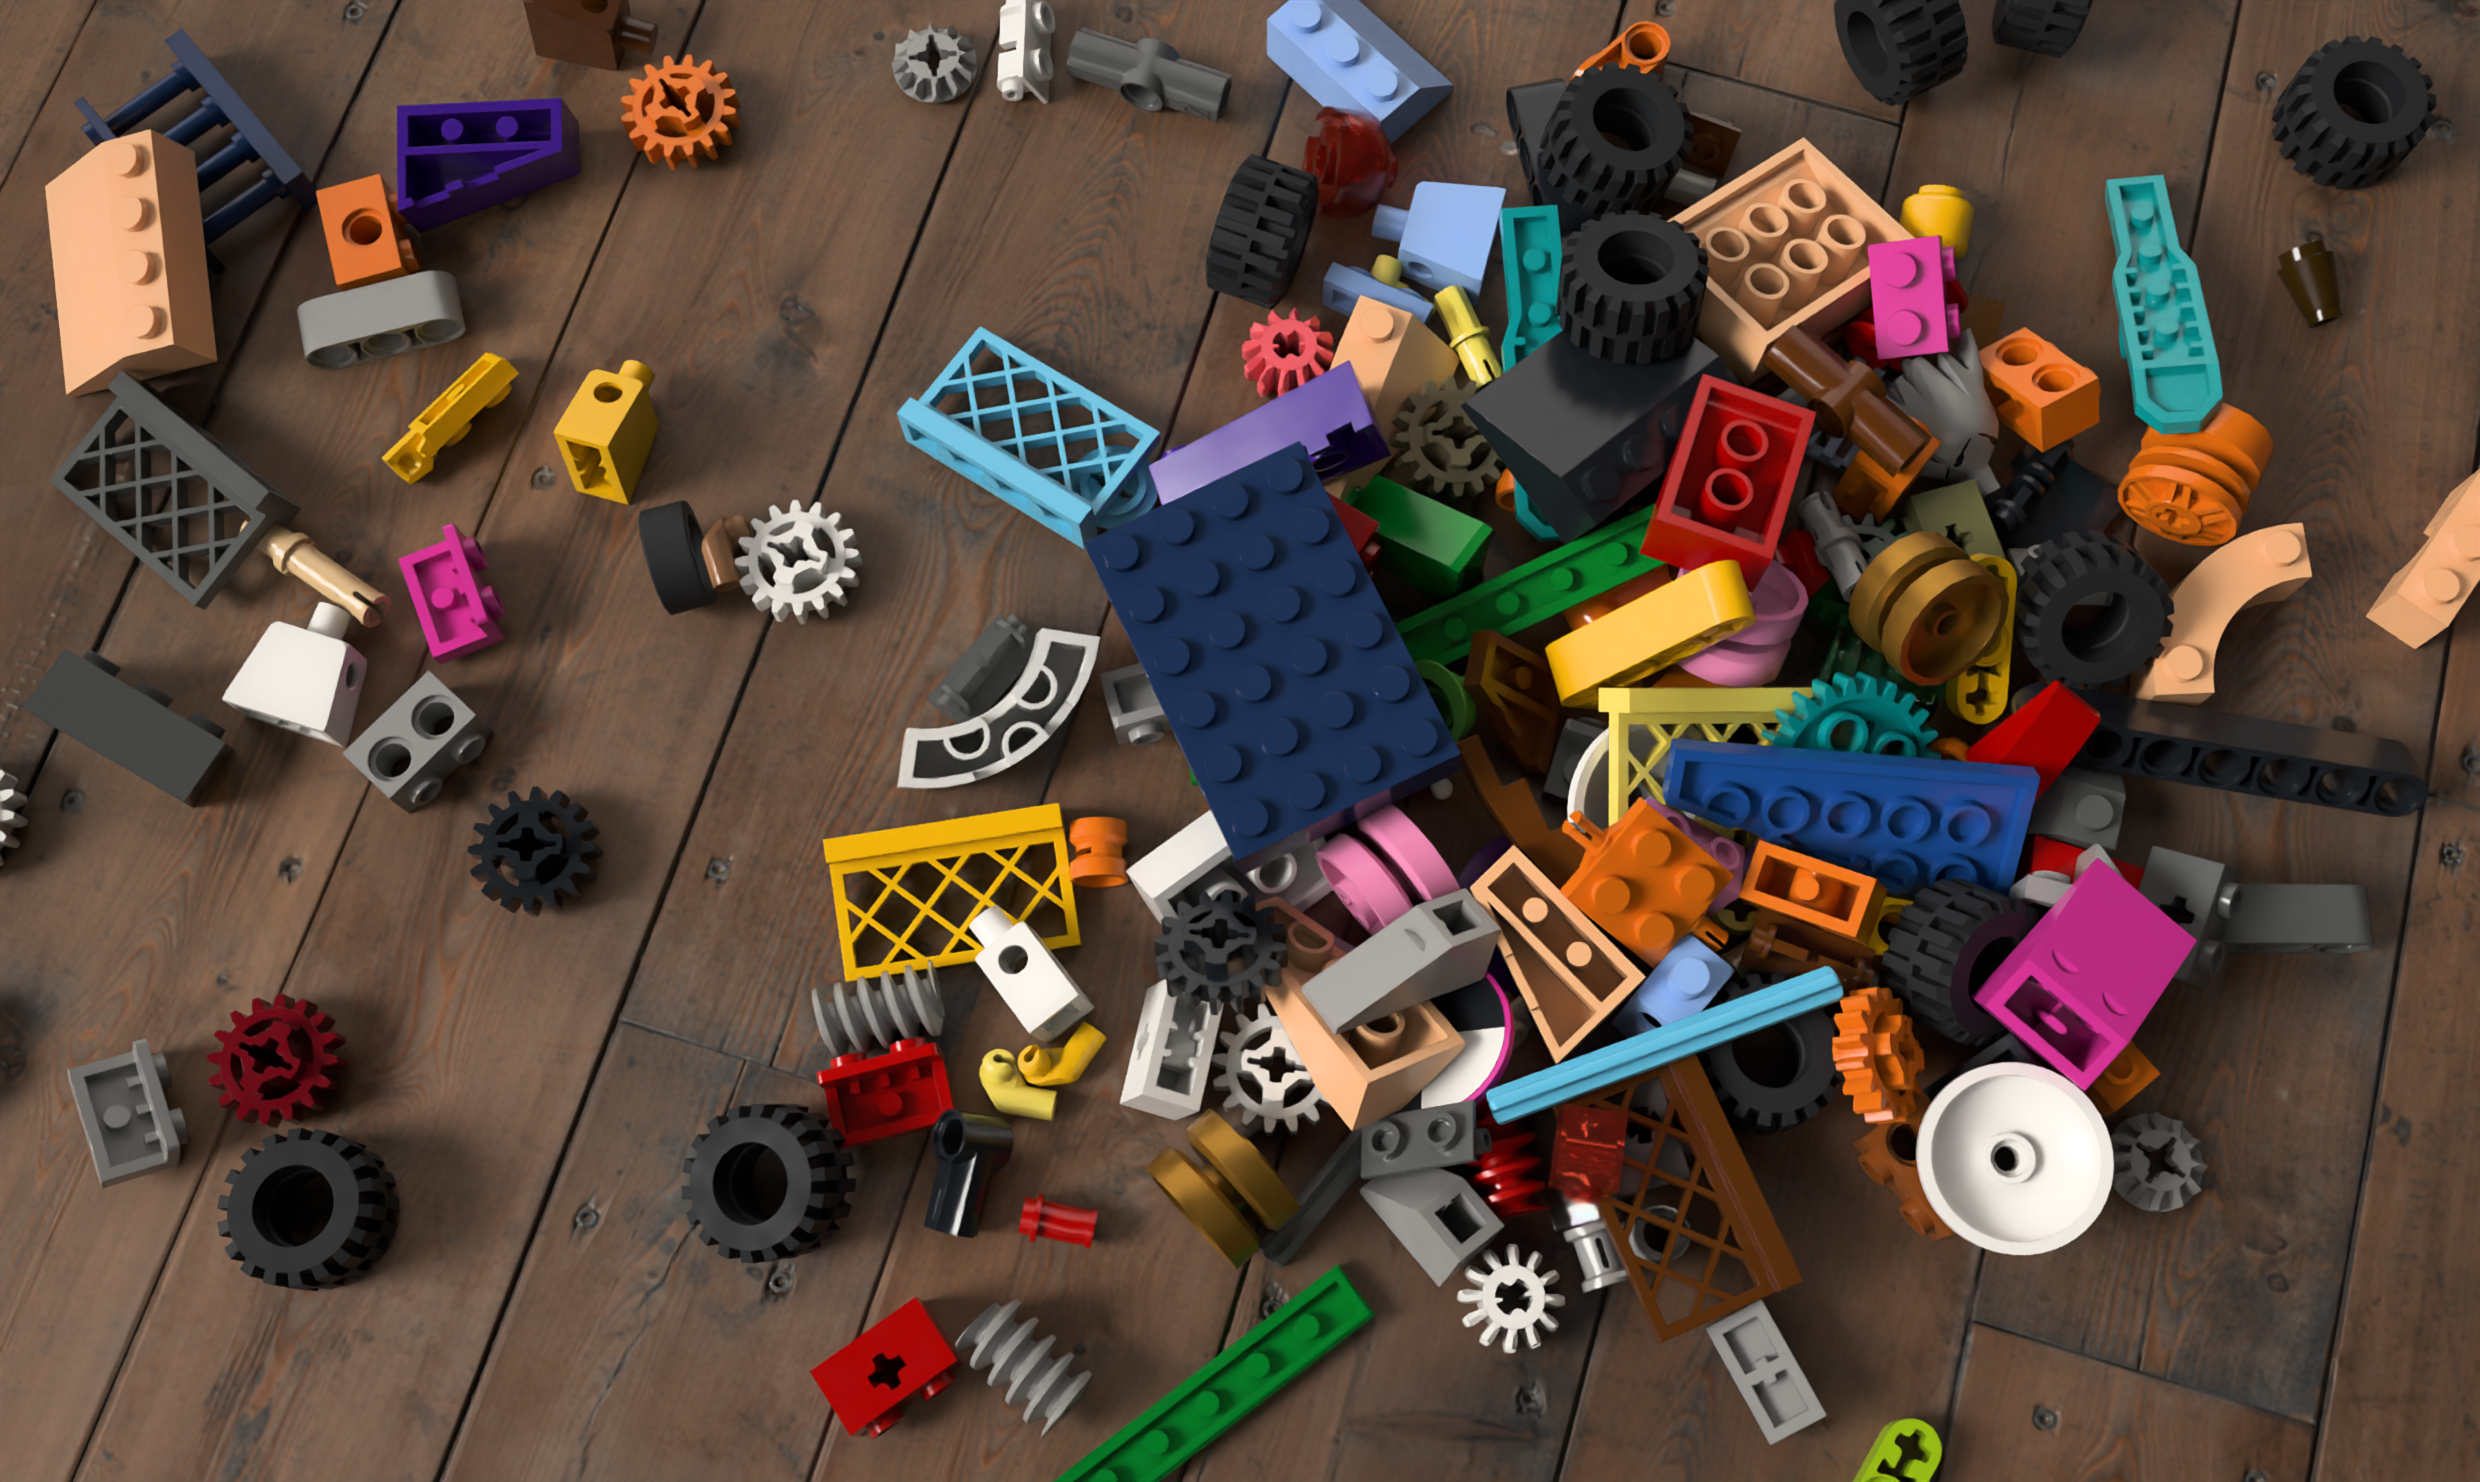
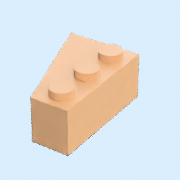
M1515 845L1470 887L1472 896L1501 928L1496 945L1555 1065L1561 1064L1643 984L1646 977L1574 904L1562 895L1560 890Z

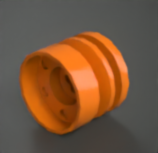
M2223 402L2221 409L2200 432L2162 435L2148 425L2141 440V450L2132 458L2129 464V472L2123 477L2118 487V502L2125 513L2140 526L2163 538L2186 545L2207 547L2227 543L2236 535L2241 525L2242 515L2249 508L2251 492L2259 486L2272 459L2274 441L2267 429L2251 415Z

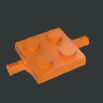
M1641 797L1638 798L1618 822L1605 828L1603 831L1587 819L1581 811H1575L1569 817L1586 831L1585 833H1582L1568 820L1564 821L1562 832L1568 834L1584 847L1586 851L1580 867L1560 889V892L1567 900L1653 969L1656 968L1681 938L1687 936L1688 933L1696 937L1713 952L1719 951L1722 947L1706 934L1707 931L1723 944H1726L1729 937L1728 932L1719 927L1705 914L1709 905L1735 875Z

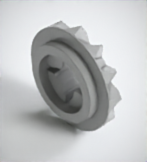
M931 22L926 30L917 33L911 29L909 30L908 38L903 43L895 45V57L891 63L894 77L899 87L908 96L927 103H940L958 97L968 89L977 72V57L969 36L963 37L958 34L953 25L947 29H941ZM931 50L939 52L942 59L939 62V68H937V76H933L932 70L929 69L926 62L929 60V53H932Z
M2159 1112L2140 1114L2124 1120L2111 1133L2110 1139L2114 1158L2112 1185L2118 1194L2130 1204L2146 1211L2166 1212L2183 1207L2185 1203L2202 1190L2200 1183L2208 1165L2202 1161L2199 1149L2201 1140L2192 1137L2184 1128L2183 1121L2172 1120L2160 1115ZM2168 1144L2165 1149L2167 1154L2165 1155L2164 1162L2171 1167L2170 1171L2174 1174L2162 1171L2145 1181L2149 1174L2147 1170L2150 1167V1161L2143 1155L2144 1152L2140 1149L2152 1152L2161 1148L2162 1145Z

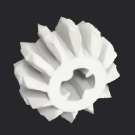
M1516 1244L1506 1246L1504 1266L1501 1265L1496 1253L1492 1249L1482 1252L1481 1257L1489 1275L1479 1268L1469 1265L1463 1272V1275L1467 1280L1479 1286V1290L1465 1289L1457 1293V1300L1464 1304L1477 1303L1478 1306L1477 1311L1467 1314L1462 1319L1464 1326L1467 1328L1472 1327L1484 1319L1488 1326L1480 1335L1479 1343L1485 1347L1489 1346L1494 1341L1498 1331H1502V1347L1504 1353L1512 1354L1516 1351L1518 1345L1517 1331L1520 1332L1525 1344L1530 1349L1540 1346V1336L1533 1323L1546 1331H1556L1559 1323L1554 1317L1544 1312L1543 1309L1544 1307L1559 1308L1565 1305L1564 1296L1545 1294L1544 1287L1555 1283L1560 1278L1556 1270L1548 1271L1538 1278L1534 1271L1540 1265L1542 1255L1534 1251L1526 1259L1524 1265L1520 1266L1519 1249ZM1516 1284L1524 1292V1294L1518 1297L1519 1300L1526 1299L1524 1311L1516 1308L1505 1314L1497 1305L1503 1299L1495 1298V1292L1497 1287L1505 1290L1511 1285Z

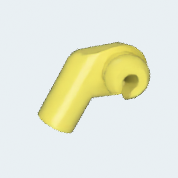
M1004 1049L989 1051L983 1058L979 1075L981 1083L995 1108L1006 1114L1053 1121L1058 1092L1027 1086L1015 1064L1014 1056L1009 1051Z

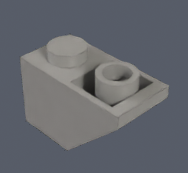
M1441 1168L1373 1178L1359 1191L1438 1287H1441L1482 1254L1504 1227L1503 1223L1463 1177Z

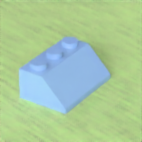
M1289 0L1267 19V56L1377 156L1453 91L1454 85L1359 0Z

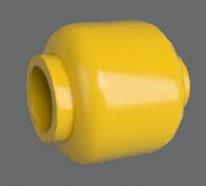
M1925 185L1919 188V193L1913 194L1904 200L1899 224L1914 238L1942 236L1943 247L1954 246L1955 260L1966 255L1968 250L1974 207L1963 198L1964 192L1960 189L1945 185Z

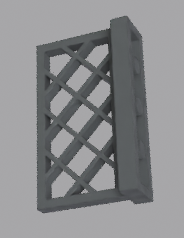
M120 370L107 386L117 395L116 399L49 482L192 604L205 610L275 521L288 526L302 508L157 389ZM129 416L135 421V443L116 447L115 432ZM170 450L172 474L151 478V453ZM135 456L136 481L116 484V460ZM100 463L99 488L82 491L75 485V482L89 465ZM187 465L190 466L193 470L187 471ZM208 481V505L188 508L187 483ZM172 487V511L152 515V490ZM136 493V518L123 521L116 520V497ZM224 496H226L229 499V501H224ZM244 511L252 518L237 537L225 539L224 514ZM209 517V542L188 546V521ZM172 524L173 549L154 552L152 550V528ZM209 555L210 571L196 588L189 582V558ZM168 562H173V567Z

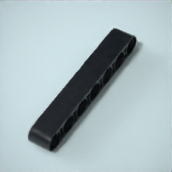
M2034 683L2024 686L2017 691L2010 701L2009 709L2011 715L2050 684ZM2068 687L2097 710L2101 717V721L2068 765L2387 817H2401L2418 810L2427 800L2428 788L2409 748L2396 740Z

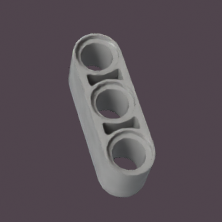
M444 271L420 272L314 298L301 304L297 310L306 363L312 368L319 370L342 369L451 342L461 337L466 331L456 278Z

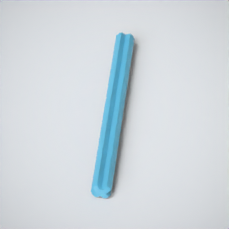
M1824 966L1490 1089L1486 1093L1489 1109L1497 1124L1503 1125L1835 1003L1843 998V988L1840 979L1830 966Z

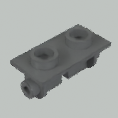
M998 614L929 694L926 701L956 724L969 721L992 709L1023 673L1029 661L1034 639L1025 633L1028 628L1022 621L1011 614L1007 619Z
M1469 1100L1395 1113L1363 1126L1361 1138V1178L1365 1180L1480 1161L1483 1154L1491 1152L1492 1138L1487 1128L1479 1129L1476 1126V1102Z

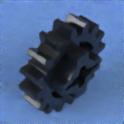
M539 786L532 787L529 800L526 801L515 791H511L508 793L510 805L508 808L502 810L500 807L490 804L487 808L494 820L490 825L475 823L473 827L484 838L482 843L468 846L467 852L474 858L482 861V863L470 870L471 876L479 882H487L481 892L492 901L501 898L500 906L511 913H515L522 904L525 912L532 917H538L542 909V903L545 902L557 913L563 911L561 897L569 893L580 900L584 895L577 883L581 878L595 880L598 875L587 864L590 859L603 857V850L596 844L588 842L600 834L599 828L592 821H584L589 812L578 802L569 806L570 799L562 791L556 790L548 800L547 794ZM552 817L565 823L571 837L556 834V826L552 823ZM539 843H543L546 846L543 850H538ZM528 853H533L531 861L525 857L528 856ZM506 865L510 869H515L514 878L519 881L518 886L508 882L501 866Z
M1225 889L1220 901H1212L1205 891L1199 893L1200 905L1194 908L1184 901L1177 904L1179 919L1163 917L1161 920L1163 935L1155 936L1154 938L1157 975L1159 979H1166L1167 992L1171 998L1185 992L1188 1009L1193 1010L1201 1001L1209 1002L1211 1015H1218L1222 1003H1231L1233 1009L1237 1013L1244 1012V998L1250 996L1255 1001L1263 1003L1266 1001L1265 984L1274 987L1281 985V968L1288 967L1284 924H1275L1274 909L1271 906L1257 912L1255 896L1249 894L1241 903L1233 902L1231 890Z

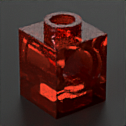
M1564 1104L1557 1114L1548 1187L1564 1189V1200L1589 1205H1601L1602 1196L1611 1197L1617 1193L1620 1188L1628 1114Z

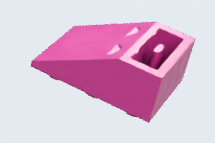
M2096 858L1971 998L2067 1080L2086 1091L2130 1042L2197 940L2101 859Z

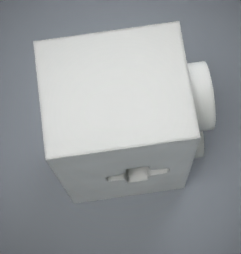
M1166 979L1148 988L1120 1104L1175 1121L1199 1112L1224 1003H1222L1218 1015H1211L1209 1002L1201 1001L1195 1009L1190 1010L1186 1006L1185 992L1171 998L1167 992Z

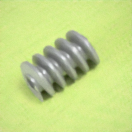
M928 960L925 979H920L913 967L907 965L904 968L903 984L896 985L886 970L881 972L880 987L877 991L872 990L864 976L857 979L856 996L849 997L840 982L834 983L832 1002L826 1003L817 988L812 990V1002L820 1035L834 1058L848 1054L850 1040L858 1052L869 1054L872 1049L874 1034L882 1047L890 1049L889 1046L895 1043L897 1029L900 1030L905 1039L919 1037L920 1023H923L932 1037H938L942 1033L943 1019L945 1017L944 1003L937 972L932 960Z
M1019 1299L1001 1307L995 1302L968 1326L953 1348L960 1353L976 1345L969 1365L977 1371L994 1363L987 1383L995 1389L1012 1381L1005 1402L1012 1407L1029 1399L1030 1402L1025 1410L1023 1420L1030 1425L1047 1417L1048 1420L1041 1434V1438H1044L1084 1396L1093 1374L1086 1370L1071 1378L1068 1375V1371L1075 1356L1069 1352L1053 1360L1050 1354L1057 1340L1053 1334L1037 1342L1032 1339L1040 1321L1036 1316L1020 1324L1014 1321L1022 1304Z

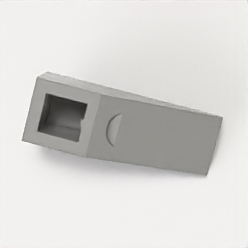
M1464 888L1416 905L1305 983L1301 992L1333 1033L1337 1035L1483 980L1501 928L1469 891Z

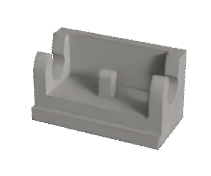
M1762 1299L1715 1320L1710 1326L1705 1328L1770 1445L1827 1416L1821 1402Z

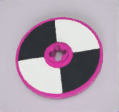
M1486 971L1483 980L1430 999L1466 1043L1463 1051L1403 1109L1396 1113L1474 1100L1477 1106L1486 1097V1093L1493 1089L1503 1076L1514 1045V1017L1504 990L1488 971Z

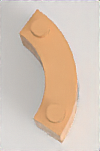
M2303 522L2260 529L2231 541L2204 559L2168 594L2174 602L2175 611L2174 614L2167 616L2174 625L2171 637L2160 638V642L2165 649L2158 659L2150 656L2144 662L2148 667L2145 672L2140 676H2137L2134 671L2130 673V697L2196 708L2215 693L2213 675L2216 650L2221 635L2231 618L2238 612L2255 605L2284 601L2312 577Z

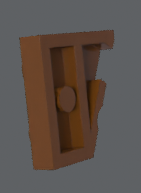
M1492 629L1475 631L1473 633L1464 679V689L1523 772L1529 776L1548 775L1561 705L1549 661Z

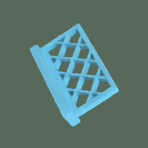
M981 326L919 401L910 397L897 412L907 442L1084 550L1085 546L1083 543L1098 534L1096 523L1161 441L1159 431ZM984 348L1003 358V371L972 376L971 364ZM1010 363L1018 368L1011 369ZM965 372V376H966V377L960 378V377L963 375V373ZM1038 379L1047 385L1049 397L1017 403L1013 383ZM1007 384L1010 404L978 410L976 389ZM1055 390L1062 393V395L1055 396ZM968 391L971 411L947 415L936 408L945 395ZM1082 405L1092 411L1094 424L1061 429L1058 409ZM1052 410L1055 431L1023 437L1019 416ZM1099 416L1107 420V422L1100 423ZM1013 418L1016 438L991 442L982 436L980 423ZM974 425L975 431L971 430L967 426ZM1127 432L1140 440L1131 453L1107 457L1103 436ZM1097 437L1101 458L1068 464L1064 443ZM1058 444L1061 466L1038 470L1027 463L1025 450ZM1019 452L1020 459L1011 453ZM1117 469V471L1111 477L1109 470ZM1104 472L1106 485L1092 502L1072 490L1071 477ZM1064 479L1065 486L1056 480Z

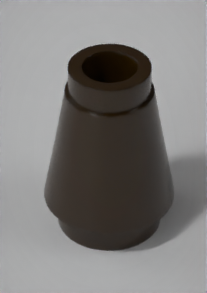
M2323 240L2298 246L2278 257L2281 269L2277 271V274L2303 318H2306L2309 328L2330 323L2343 316L2340 307L2341 301L2334 251H2327Z

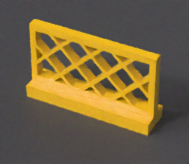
M1054 803L823 839L826 863L830 866L845 981H857L858 977L862 976L865 979L881 977V972L886 970L890 975L903 974L904 968L907 965H911L915 972L927 970L928 960H932L935 968L976 962L975 957L985 948L969 937L966 932L969 930L971 922L980 915L986 905L988 907L996 905L991 899L1011 872L1038 891L1018 920L1001 908L1011 923L1015 926L1021 921L1026 922L1044 896H1046L1064 910L1068 935L1040 938L1050 950L1082 945L1072 882H1070V862L1061 805ZM1054 843L1057 867L1043 886L1015 867L1030 846ZM1018 848L1010 861L996 853L998 851ZM987 853L1005 867L983 895L957 875L972 855ZM959 858L951 870L938 862L940 860ZM929 863L946 875L926 904L899 885L915 864ZM901 867L893 879L879 871ZM870 872L887 884V887L867 913L849 901L845 875ZM1058 877L1062 900L1049 891ZM953 881L980 900L959 929L932 910ZM894 891L921 909L901 938L874 919ZM850 910L862 918L854 931ZM927 915L955 934L940 955L925 957L907 943ZM870 924L896 943V945L881 964L858 968L855 943ZM961 939L974 948V950L952 953ZM902 949L916 958L893 962Z

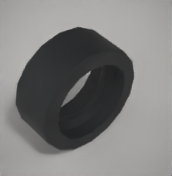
M681 500L641 511L638 522L644 556L654 587L666 611L670 615L715 604L717 592L713 590L701 550L704 537L688 502Z

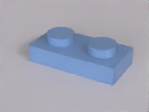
M1332 262L1323 279V306L1351 317L1360 295L1412 313L1430 329L1434 305L1426 302L1420 294L1411 289H1395L1379 282L1372 274L1362 268L1355 266L1347 268Z

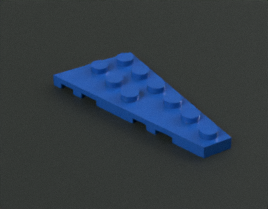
M1672 738L1662 794L1666 804L1728 829L1738 827L1765 838L1766 842L1785 849L1791 848L1815 859L1875 878L1888 889L1887 892L1897 896L1904 893L1915 898V895L1923 888L1931 890L1934 882L1942 879L1951 881L1953 878L1964 879L2009 896L2038 790L2040 776L2034 767Z

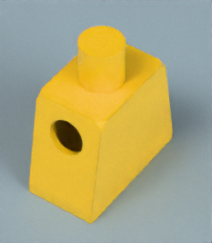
M627 360L623 363L618 374L599 369L590 371L557 424L553 433L576 491L629 505L657 434L659 424L648 392L655 374L645 364L634 360Z

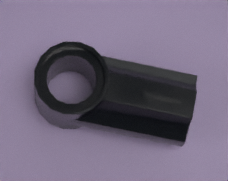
M948 1109L939 1116L935 1123L931 1140L932 1152L936 1160L939 1161L924 1222L925 1227L960 1237H977L992 1173L1005 1166L1013 1150L1014 1136L1009 1121L1003 1117L958 1109Z

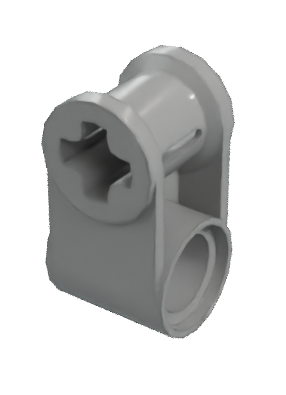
M1666 1205L1643 1209V1211L1670 1222L1674 1221L1677 1209ZM1628 1214L1618 1217L1622 1228L1624 1227ZM1636 1218L1628 1239L1630 1246L1636 1256L1658 1264L1662 1253L1652 1250L1647 1245L1643 1234L1647 1222ZM1684 1218L1682 1226L1690 1229L1689 1223ZM1602 1219L1563 1233L1566 1242L1574 1244L1584 1273L1585 1280L1581 1283L1583 1293L1628 1280ZM1678 1235L1669 1262L1684 1254L1689 1247L1690 1239Z

